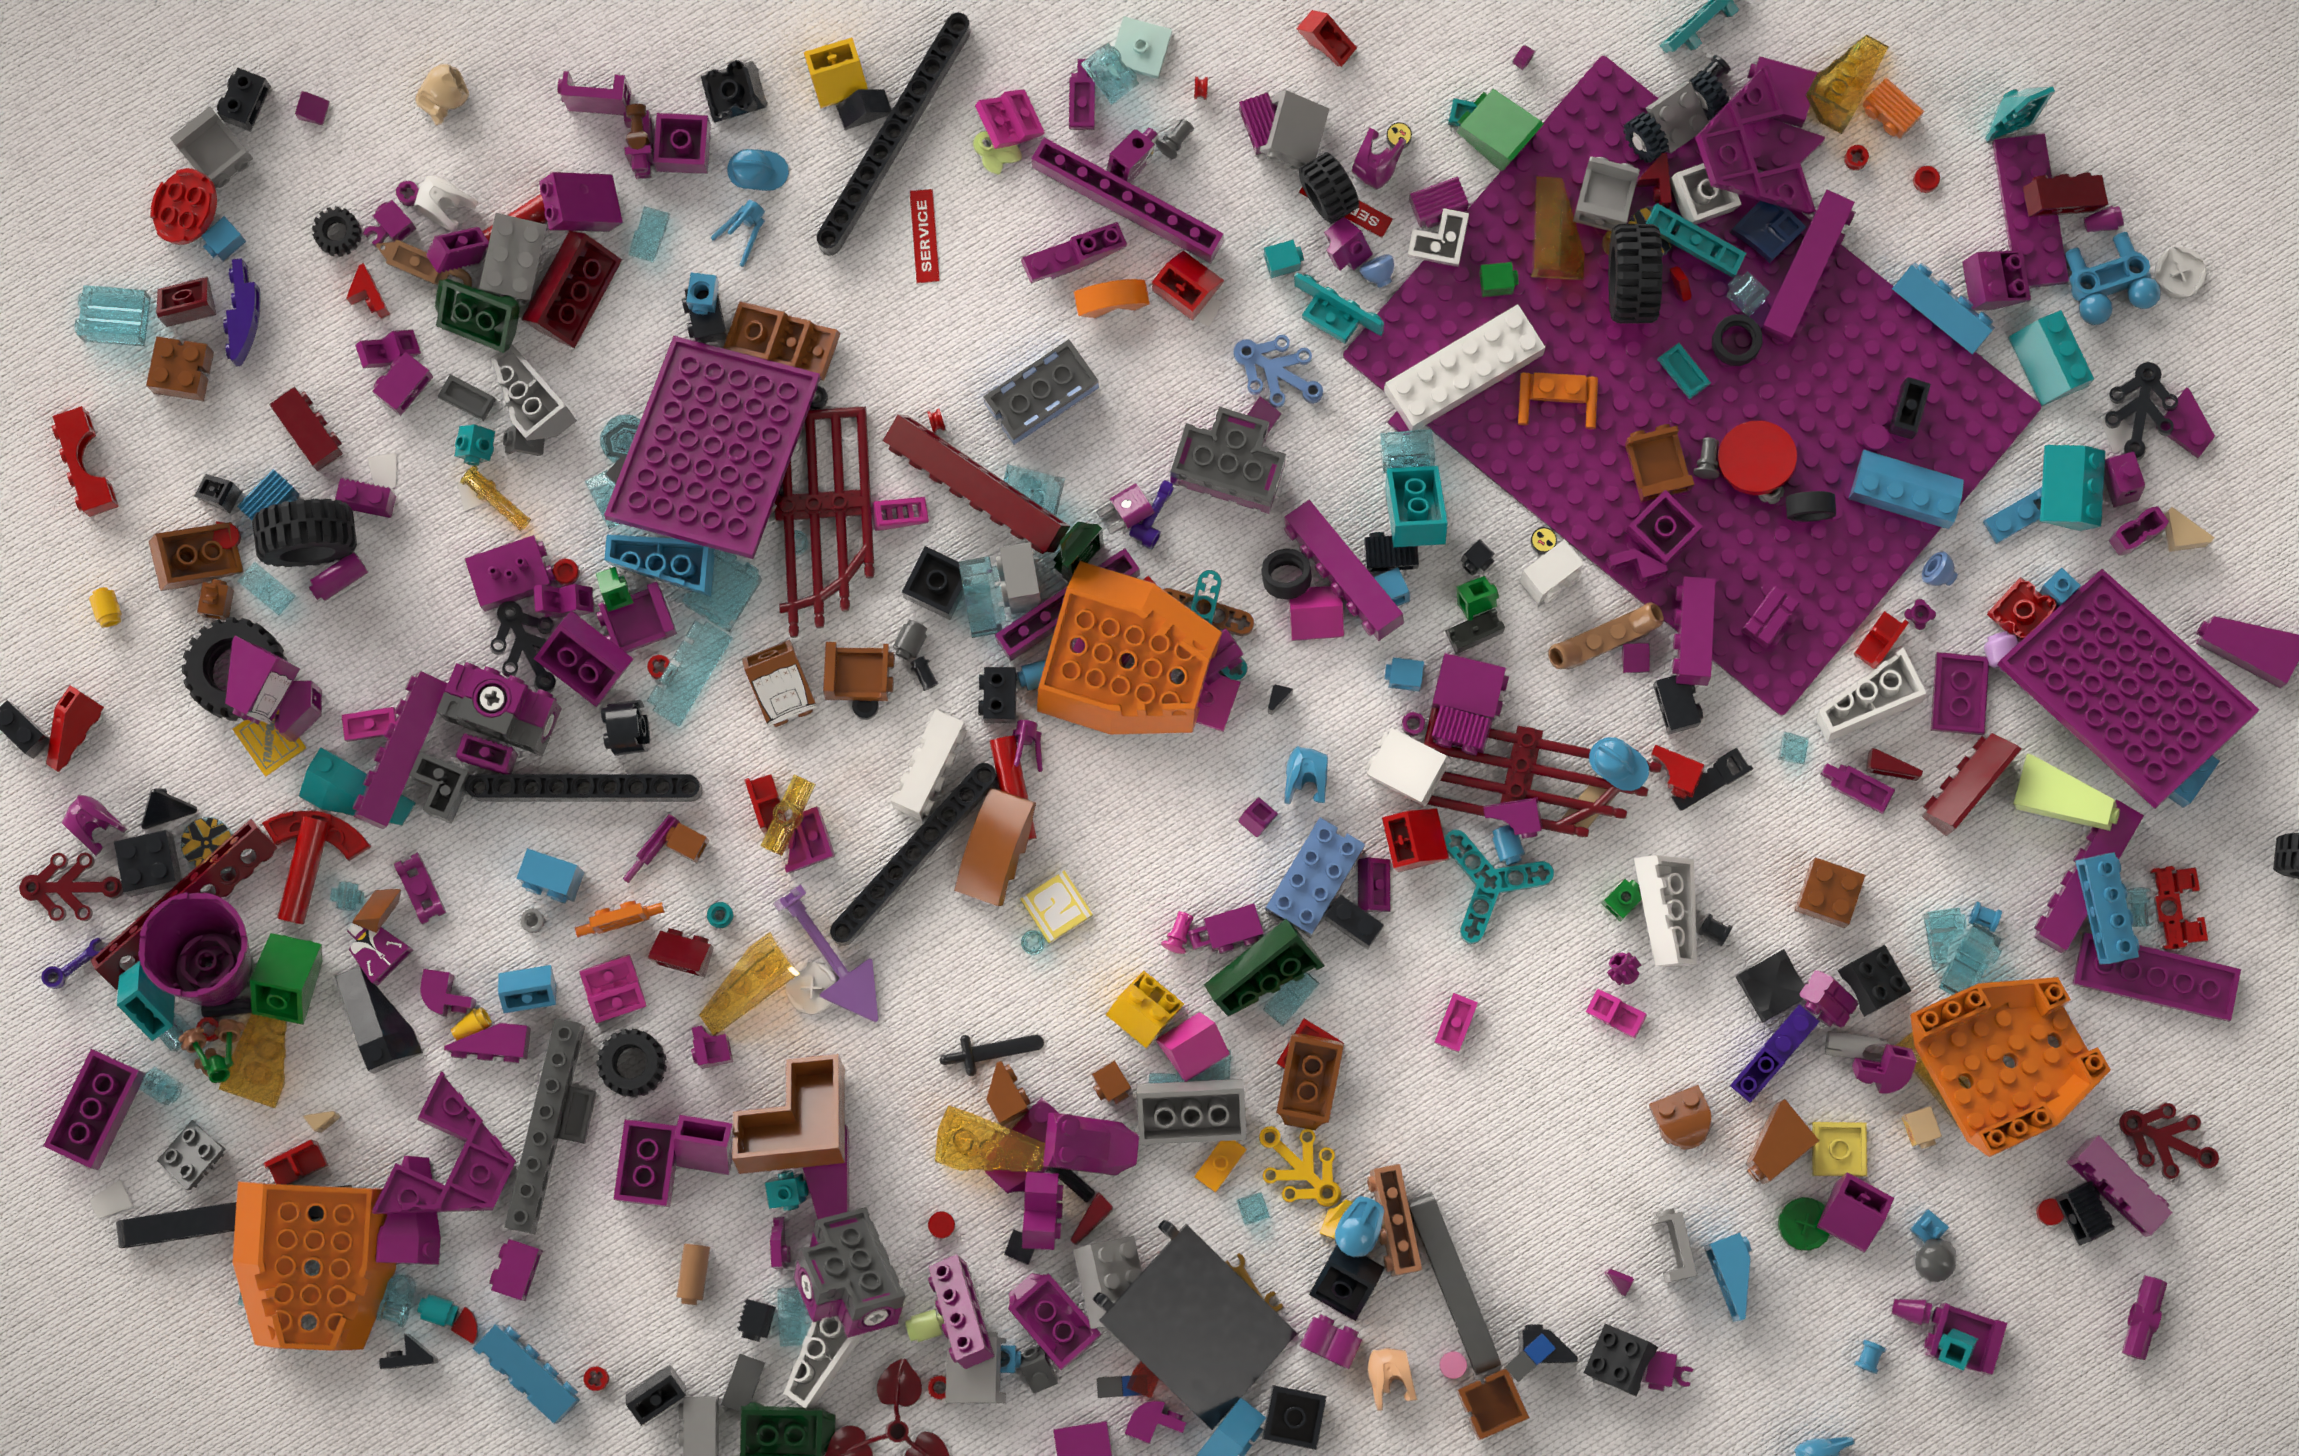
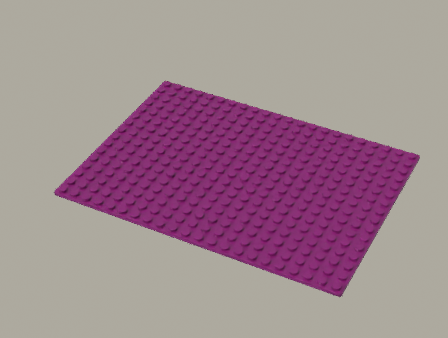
M1601 56L1543 122L1544 125L1467 209L1465 213H1469L1459 267L1423 260L1377 313L1384 322L1383 335L1379 336L1365 327L1344 351L1343 358L1384 391L1385 383L1518 304L1545 346L1543 356L1425 426L1645 605L1652 602L1658 605L1662 611L1664 621L1677 632L1679 631V625H1674L1675 610L1680 609V601L1675 599L1677 585H1681L1684 576L1715 579L1712 661L1778 715L1783 716L1942 528L1850 500L1849 496L1862 451L1867 450L1963 479L1961 505L2041 410V404L1977 352L1971 354L1896 293L1892 289L1894 287L1842 244L1839 249L1834 247L1831 253L1835 257L1829 271L1824 269L1820 278L1824 279L1819 293L1813 292L1810 301H1813L1814 304L1808 316L1802 315L1799 323L1803 324V327L1797 339L1792 337L1789 344H1786L1762 333V346L1757 356L1750 363L1743 366H1730L1721 362L1715 356L1712 349V336L1717 325L1725 317L1737 314L1752 318L1759 325L1760 329L1762 328L1812 221L1803 213L1789 209L1806 226V229L1769 263L1753 248L1730 233L1731 229L1760 201L1738 194L1741 205L1733 212L1696 224L1746 253L1736 276L1730 277L1670 243L1671 248L1666 252L1664 250V253H1662V297L1658 320L1653 323L1614 322L1610 316L1608 290L1609 245L1612 231L1573 222L1590 157H1603L1611 162L1626 163L1640 169L1637 182L1656 161L1655 159L1651 163H1646L1644 159H1639V155H1635L1634 149L1629 147L1628 144L1630 142L1626 141V134H1624L1623 130L1624 125L1643 112L1647 114L1646 107L1659 98L1608 57ZM1695 137L1672 153L1666 152L1668 155L1670 178L1677 172L1703 164ZM1635 186L1626 224L1630 220H1634L1633 215L1644 208H1648L1651 211L1657 204L1653 201V187L1656 186ZM1671 189L1672 203L1669 210L1682 217ZM1512 262L1513 270L1518 271L1519 284L1515 286L1513 294L1482 297L1479 275L1481 265ZM1675 266L1680 267L1689 280L1692 297L1685 302L1681 300L1669 269ZM1732 326L1723 333L1722 344L1729 353L1741 355L1751 348L1752 336L1747 329L1741 326ZM1678 343L1682 345L1711 382L1708 387L1690 400L1658 361L1661 355ZM1535 372L1598 377L1596 429L1590 430L1585 428L1587 403L1530 400L1528 425H1518L1520 374H1534ZM1908 377L1931 384L1918 433L1913 439L1893 435L1888 431L1897 403V396L1901 389L1900 386ZM1749 421H1767L1783 428L1795 443L1797 465L1792 478L1782 485L1784 495L1780 497V501L1770 504L1769 502L1761 501L1758 495H1749L1737 491L1724 478L1719 470V465L1716 469L1719 472V477L1716 479H1702L1695 476L1693 471L1698 467L1697 461L1701 458L1703 438L1710 437L1719 440L1716 457L1718 462L1720 444L1726 434L1734 427ZM1670 424L1671 427L1678 426V438L1688 474L1692 475L1694 481L1691 491L1671 496L1703 527L1699 534L1667 564L1668 572L1665 576L1640 583L1634 564L1609 571L1606 563L1608 556L1633 548L1649 556L1625 533L1628 526L1654 501L1650 500L1642 503L1640 501L1625 442L1633 432L1645 430V433L1655 431V428L1660 425ZM1871 424L1884 426L1889 434L1887 444L1879 451L1868 450L1861 440L1863 431ZM1811 491H1825L1835 494V517L1808 522L1787 519V496ZM1773 586H1776L1785 592L1786 595L1799 602L1800 605L1796 609L1799 615L1791 626L1786 623L1780 630L1784 635L1776 646L1770 644L1767 649H1764L1754 640L1744 635L1741 630Z

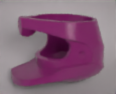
M1369 128L1355 158L1351 172L1364 184L1377 190L1382 188L1391 179L1405 147L1406 140L1401 138L1392 150L1386 148L1381 154L1375 155L1371 151L1373 140L1379 137V132Z
M85 795L77 796L69 805L61 822L95 856L102 851L103 847L100 843H95L92 837L94 829L100 827L107 830L111 826L123 833L127 830L102 803Z

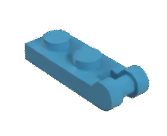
M2042 487L1983 521L1996 544L2040 520V510H2038L2034 502L2038 499L2041 500Z

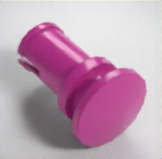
M1178 912L1172 931L1167 934L1168 941H1162L1161 946L1173 953L1185 954L1186 949L1182 946L1186 945L1188 941L1186 936L1194 917L1189 916L1185 912Z

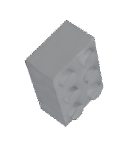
M495 213L479 290L503 296L507 295L530 302L547 225Z
M1031 542L1000 547V555L995 557L1005 608L1010 607L1011 614L1031 611L1041 604Z
M1134 1236L1073 1249L1091 1329L1104 1326L1099 1320L1106 1313L1093 1301V1297L1100 1292L1115 1303L1142 1273Z

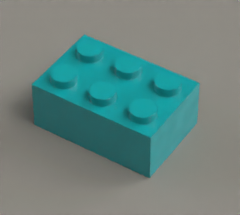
M1439 467L1386 468L1385 494L1393 546L1446 545L1448 522Z

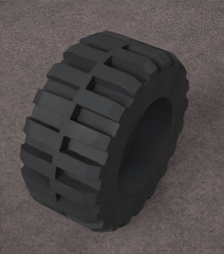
M1618 224L1612 228L1609 245L1608 290L1610 316L1616 323H1653L1658 320L1662 297L1663 264L1661 234L1659 227L1654 224Z
M313 498L310 500L286 501L261 509L260 512L255 514L252 521L256 556L266 565L306 567L308 565L315 566L322 563H331L334 560H341L345 556L351 555L357 546L353 510L347 503H343L340 500L333 501L332 499Z
M227 617L226 622H221L219 619L211 622L212 627L209 629L205 626L199 630L201 635L198 639L191 638L189 644L192 647L190 651L185 650L183 655L186 664L182 665V673L186 676L183 680L185 687L190 691V696L194 701L214 716L224 717L229 721H237L241 717L233 714L234 708L225 704L227 692L219 689L213 679L215 663L225 651L232 648L234 636L258 645L287 661V658L283 655L284 649L281 644L264 627L258 623H253L249 619L241 618V620H237L235 617Z

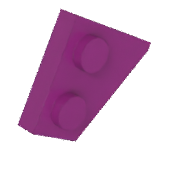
M2186 387L2178 397L2177 408L2174 411H2168L2164 416L2174 424L2173 432L2167 437L2196 458H2199L2215 435L2192 392ZM2169 424L2161 425V429L2164 431H2168L2171 428Z

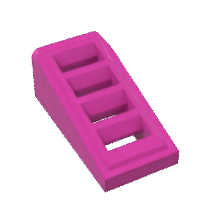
M925 497L874 501L871 506L875 531L929 522ZM913 505H917L919 517H914ZM902 507L907 508L908 518H904ZM896 508L897 519H893L892 509ZM885 510L886 520H883L881 511Z

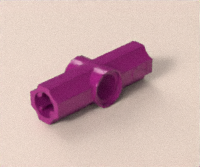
M2143 1276L2137 1300L2133 1303L2128 1315L2127 1325H2129L2122 1354L2146 1360L2152 1336L2156 1333L2161 1321L2162 1311L2160 1308L2167 1282L2154 1277Z

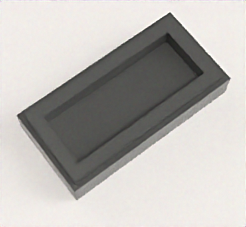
M451 374L438 394L439 399L483 422L496 401L494 396Z
M569 1087L558 1136L559 1139L582 1144L586 1143L597 1094L596 1091Z
M739 1354L721 1405L741 1412V1406L751 1403L765 1362Z

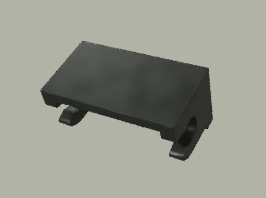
M1491 609L1474 617L1473 620H1467L1445 630V633L1455 654H1459L1502 634L1505 626L1502 621H1499L1497 610Z

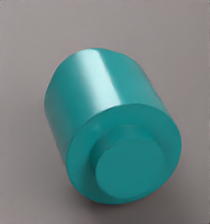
M428 1294L427 1298H421L417 1313L421 1314V1320L442 1327L446 1325L452 1327L456 1320L459 1306L454 1305L453 1301Z

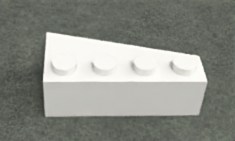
M1904 647L1889 660L1880 664L1869 675L1864 676L1854 686L1844 691L1819 710L1816 721L1827 742L1923 703L1926 691Z
M935 709L921 737L920 743H922L921 748L917 747L911 757L909 766L912 768L910 772H904L900 779L898 789L900 793L894 792L890 799L894 809L923 821L925 815L929 816L935 805V802L932 801L936 791L940 793L946 780L943 777L946 768L951 769L957 756V754H954V750L957 744L962 745L967 735L963 721Z
M1661 855L1634 858L1655 966L1682 967L1697 965L1694 859Z
M838 1316L826 1317L820 1321L812 1322L809 1332L803 1341L799 1358L795 1362L784 1394L805 1409L815 1407L864 1336V1334L847 1338L844 1331L845 1327L840 1322Z

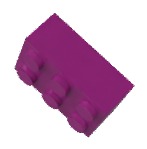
M572 611L559 623L534 657V660L595 707L606 697L634 660Z
M624 1120L613 1200L671 1207L676 1171L674 1147L676 1125Z

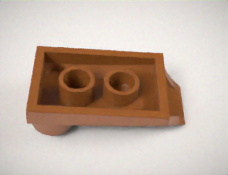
M1291 1034L1276 1113L1283 1119L1284 1125L1315 1131L1322 1124L1329 1123L1344 1048L1343 1043L1306 1034Z

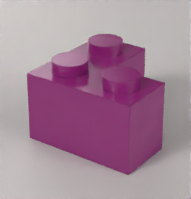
M1026 1172L1022 1248L1055 1250V1239H1061V1223H1057V1219H1062L1063 1203H1058V1201H1063V1185H1058L1059 1174Z

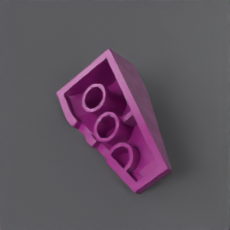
M404 1156L401 1166L432 1179L430 1159L428 1157ZM437 1212L388 1213L385 1224L380 1226L377 1235L376 1262L439 1265L441 1236Z

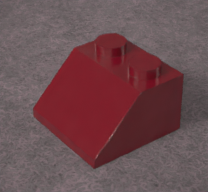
M668 928L667 932L660 931L649 952L648 959L656 965L705 978L714 949L711 944H708L709 939L694 935L693 939L682 937L684 932Z

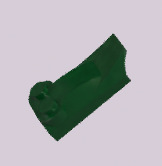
M447 278L439 280L435 308L438 313L436 326L502 353L508 351L516 335L520 313L518 302L511 296L497 297Z
M1077 522L1060 541L1061 551L1053 560L1056 562L1054 568L1062 574V577L1068 583L1079 562L1088 563L1103 547V529L1098 524Z
M756 1402L741 1406L740 1456H824L835 1433L836 1415L827 1412L823 1408L763 1406Z

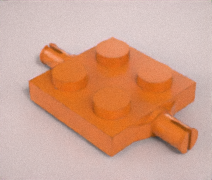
M636 901L622 903L620 905L621 908L610 911V908L595 911V916L589 917L590 923L575 927L577 938L591 933L601 934L650 920V916L665 913L663 903L643 906L641 903L636 904Z

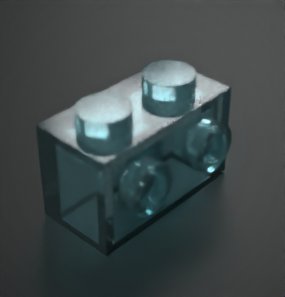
M1107 43L1083 61L1081 65L1108 101L1114 104L1140 83L1136 80V73L1121 60L1120 52L1114 46Z
M1432 429L1380 433V454L1383 474H1386V468L1435 466Z

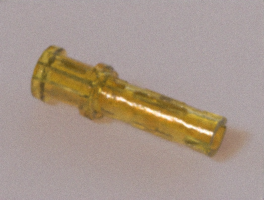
M476 465L472 466L463 475L460 483L471 488L477 494L476 497L479 500H486L501 515L516 526L519 531L525 529L530 523L531 518L527 517L495 488V482L485 478L478 471L479 468Z

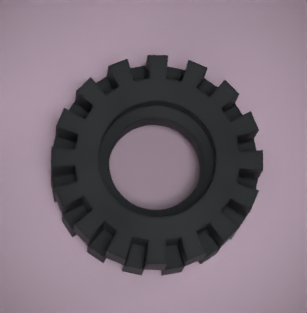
M336 206L335 210H332L331 207L326 208L328 212L324 213L321 211L319 213L321 217L319 219L315 217L314 219L316 224L312 225L313 238L322 251L328 252L330 256L337 254L339 257H342L344 252L348 255L351 253L350 249L352 247L356 249L358 247L356 243L361 241L360 234H362V230L359 227L360 224L355 216L345 208L343 210ZM342 223L346 226V234L342 239L331 240L328 237L327 232L332 224Z

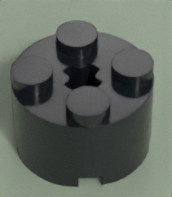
M641 700L608 704L606 708H601L602 722L606 723L607 733L603 736L606 749H611L615 756L647 752L649 750L645 746V744L650 743L649 722L647 714H641L640 708H644Z

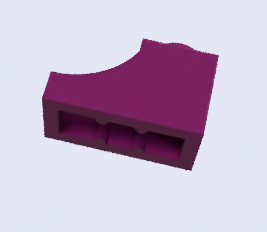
M1538 797L1491 804L1484 807L1485 818H1496L1508 823L1514 829L1515 835L1521 834L1522 838L1538 836L1537 832L1543 829Z

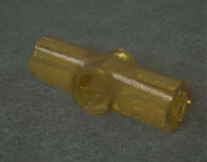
M795 774L793 775L782 801L773 810V820L760 846L783 856L795 828L803 821V811L816 784ZM788 809H791L792 817L790 820L785 821L784 814Z

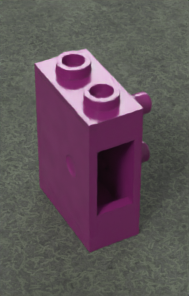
M552 172L539 181L549 230L610 232L623 223L612 174Z
M532 535L464 558L479 605L484 612L498 608L506 601L515 602L533 596L534 586L541 584L553 586L551 581L555 580V576L552 573L551 565L546 566L544 556H547V551L543 541L538 542L536 537Z

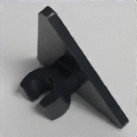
M166 788L150 790L141 827L142 829H148L197 812V807L167 794Z

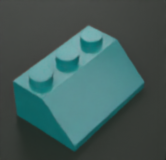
M2062 310L2040 318L2008 337L2041 406L2087 388L2093 382L2094 377Z
M2082 445L2044 446L2040 522L2077 531L2101 527L2105 450Z

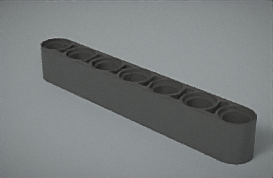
M1429 1192L1409 1200L1410 1214L1475 1374L1478 1375L1501 1366L1499 1356L1433 1193Z

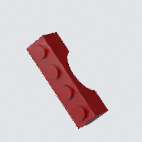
M83 406L52 416L55 425H52V431L57 440L60 439L62 445L59 453L64 464H68L70 472L67 473V478L71 487L76 489L78 496H75L74 499L78 510L91 517L119 507L112 483L105 477H96L88 474L83 464L85 448L96 437L89 412Z

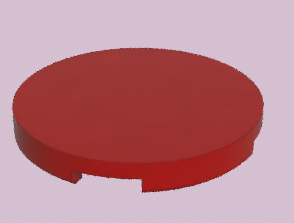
M191 168L179 169L165 183L161 182L153 196L150 209V217L154 221L157 235L175 245H186L199 239L211 225L217 208V193L213 182L204 173Z
M1767 421L1745 422L1734 427L1723 438L1718 451L1719 470L1727 482L1732 485V488L1749 495H1766L1778 489L1792 478L1797 465L1796 446L1791 436L1774 423Z

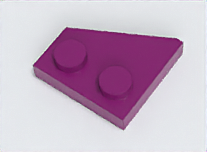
M816 806L794 814L791 823L792 835L789 838L788 844L790 849L788 864L785 865V871L788 874L835 857L820 807Z
M784 1217L773 1218L774 1226H772L770 1236L771 1267L776 1270L787 1269V1263H791V1248L786 1245Z

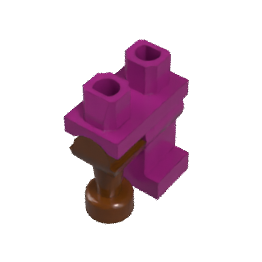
M630 104L626 106V112H623L626 128H631V132L626 135V142L629 147H625V156L632 167V171L635 172L636 179L652 178L651 166H654L652 116L649 110H646V105Z

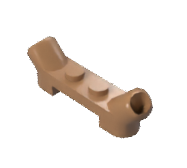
M1652 602L1646 603L1623 616L1566 641L1553 644L1548 650L1549 660L1556 669L1569 670L1583 665L1586 661L1618 648L1623 644L1644 638L1651 631L1662 626L1664 622L1662 611L1658 605Z

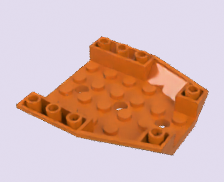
M1080 561L1067 586L1039 683L1037 712L1110 735L1193 733L1200 707H1197L1211 658L1216 656L1222 632L1156 584ZM1075 638H1081L1085 643V648L1081 653L1075 652L1072 648V642ZM1125 653H1130L1135 659V663L1131 668L1124 667L1121 662L1122 656ZM1174 669H1181L1184 672L1185 678L1181 684L1173 682L1171 678V673Z
M2058 977L1978 983L1910 1015L1914 1047L1966 1141L1988 1157L1994 1156L2056 1127L2111 1071L2098 1047L2090 1051L2087 1049L2067 1014L2064 1006L2071 999ZM2048 1036H2053L2058 1040V1048L2049 1045L2047 1041ZM2004 1056H2009L2014 1060V1068H2009L2004 1064ZM1960 1076L1969 1079L1971 1083L1970 1088H1964L1960 1085Z
M238 1181L233 1266L255 1345L281 1349L330 1351L364 1349L397 1266V1263L376 1262L377 1235L380 1226H384L388 1214H373L372 1210L383 1188L285 1185ZM317 1205L323 1209L324 1216L320 1221L310 1219L308 1212L312 1206ZM316 1260L319 1262L320 1272L317 1275H309L306 1272L305 1264L307 1261ZM311 1314L315 1316L317 1325L314 1329L308 1330L302 1326L301 1320L304 1315Z

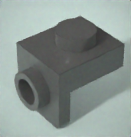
M514 425L505 431L503 436L505 453L519 452L535 456L543 455L545 438L527 441Z
M1031 1347L1021 1354L1020 1369L1033 1394L1058 1384V1378L1047 1358V1354L1041 1347Z

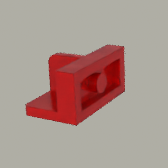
M1884 611L1853 655L1875 669L1909 622L1904 620L1901 623Z
M772 774L750 780V778L744 779L762 832L788 825Z
M312 1139L263 1163L264 1167L270 1170L275 1183L290 1185L328 1166L318 1141Z

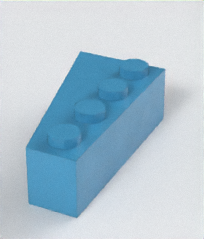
M607 534L604 560L611 566L711 597L715 549L676 538Z
M495 1324L473 1349L479 1355L485 1353L490 1358L488 1360L489 1364L497 1372L499 1371L503 1375L506 1374L512 1386L522 1394L525 1392L528 1395L527 1399L552 1423L558 1424L580 1401L576 1396L578 1393L577 1389L568 1381L563 1384L556 1377L559 1372L548 1362L544 1365L538 1359L540 1354L530 1344L525 1347L518 1340L521 1335L509 1325L506 1328L505 1326Z

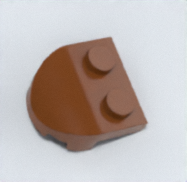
M1699 1085L1649 1103V1109L1660 1130V1136L1667 1144L1678 1146L1682 1150L1696 1148L1706 1141L1712 1127L1711 1112Z

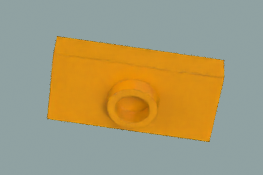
M1235 1140L1220 1141L1194 1178L1216 1193L1247 1149Z

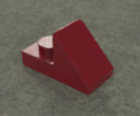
M1662 153L1639 178L1636 187L1656 186L1653 187L1654 203L1658 202V204L1669 210L1672 199L1667 153Z

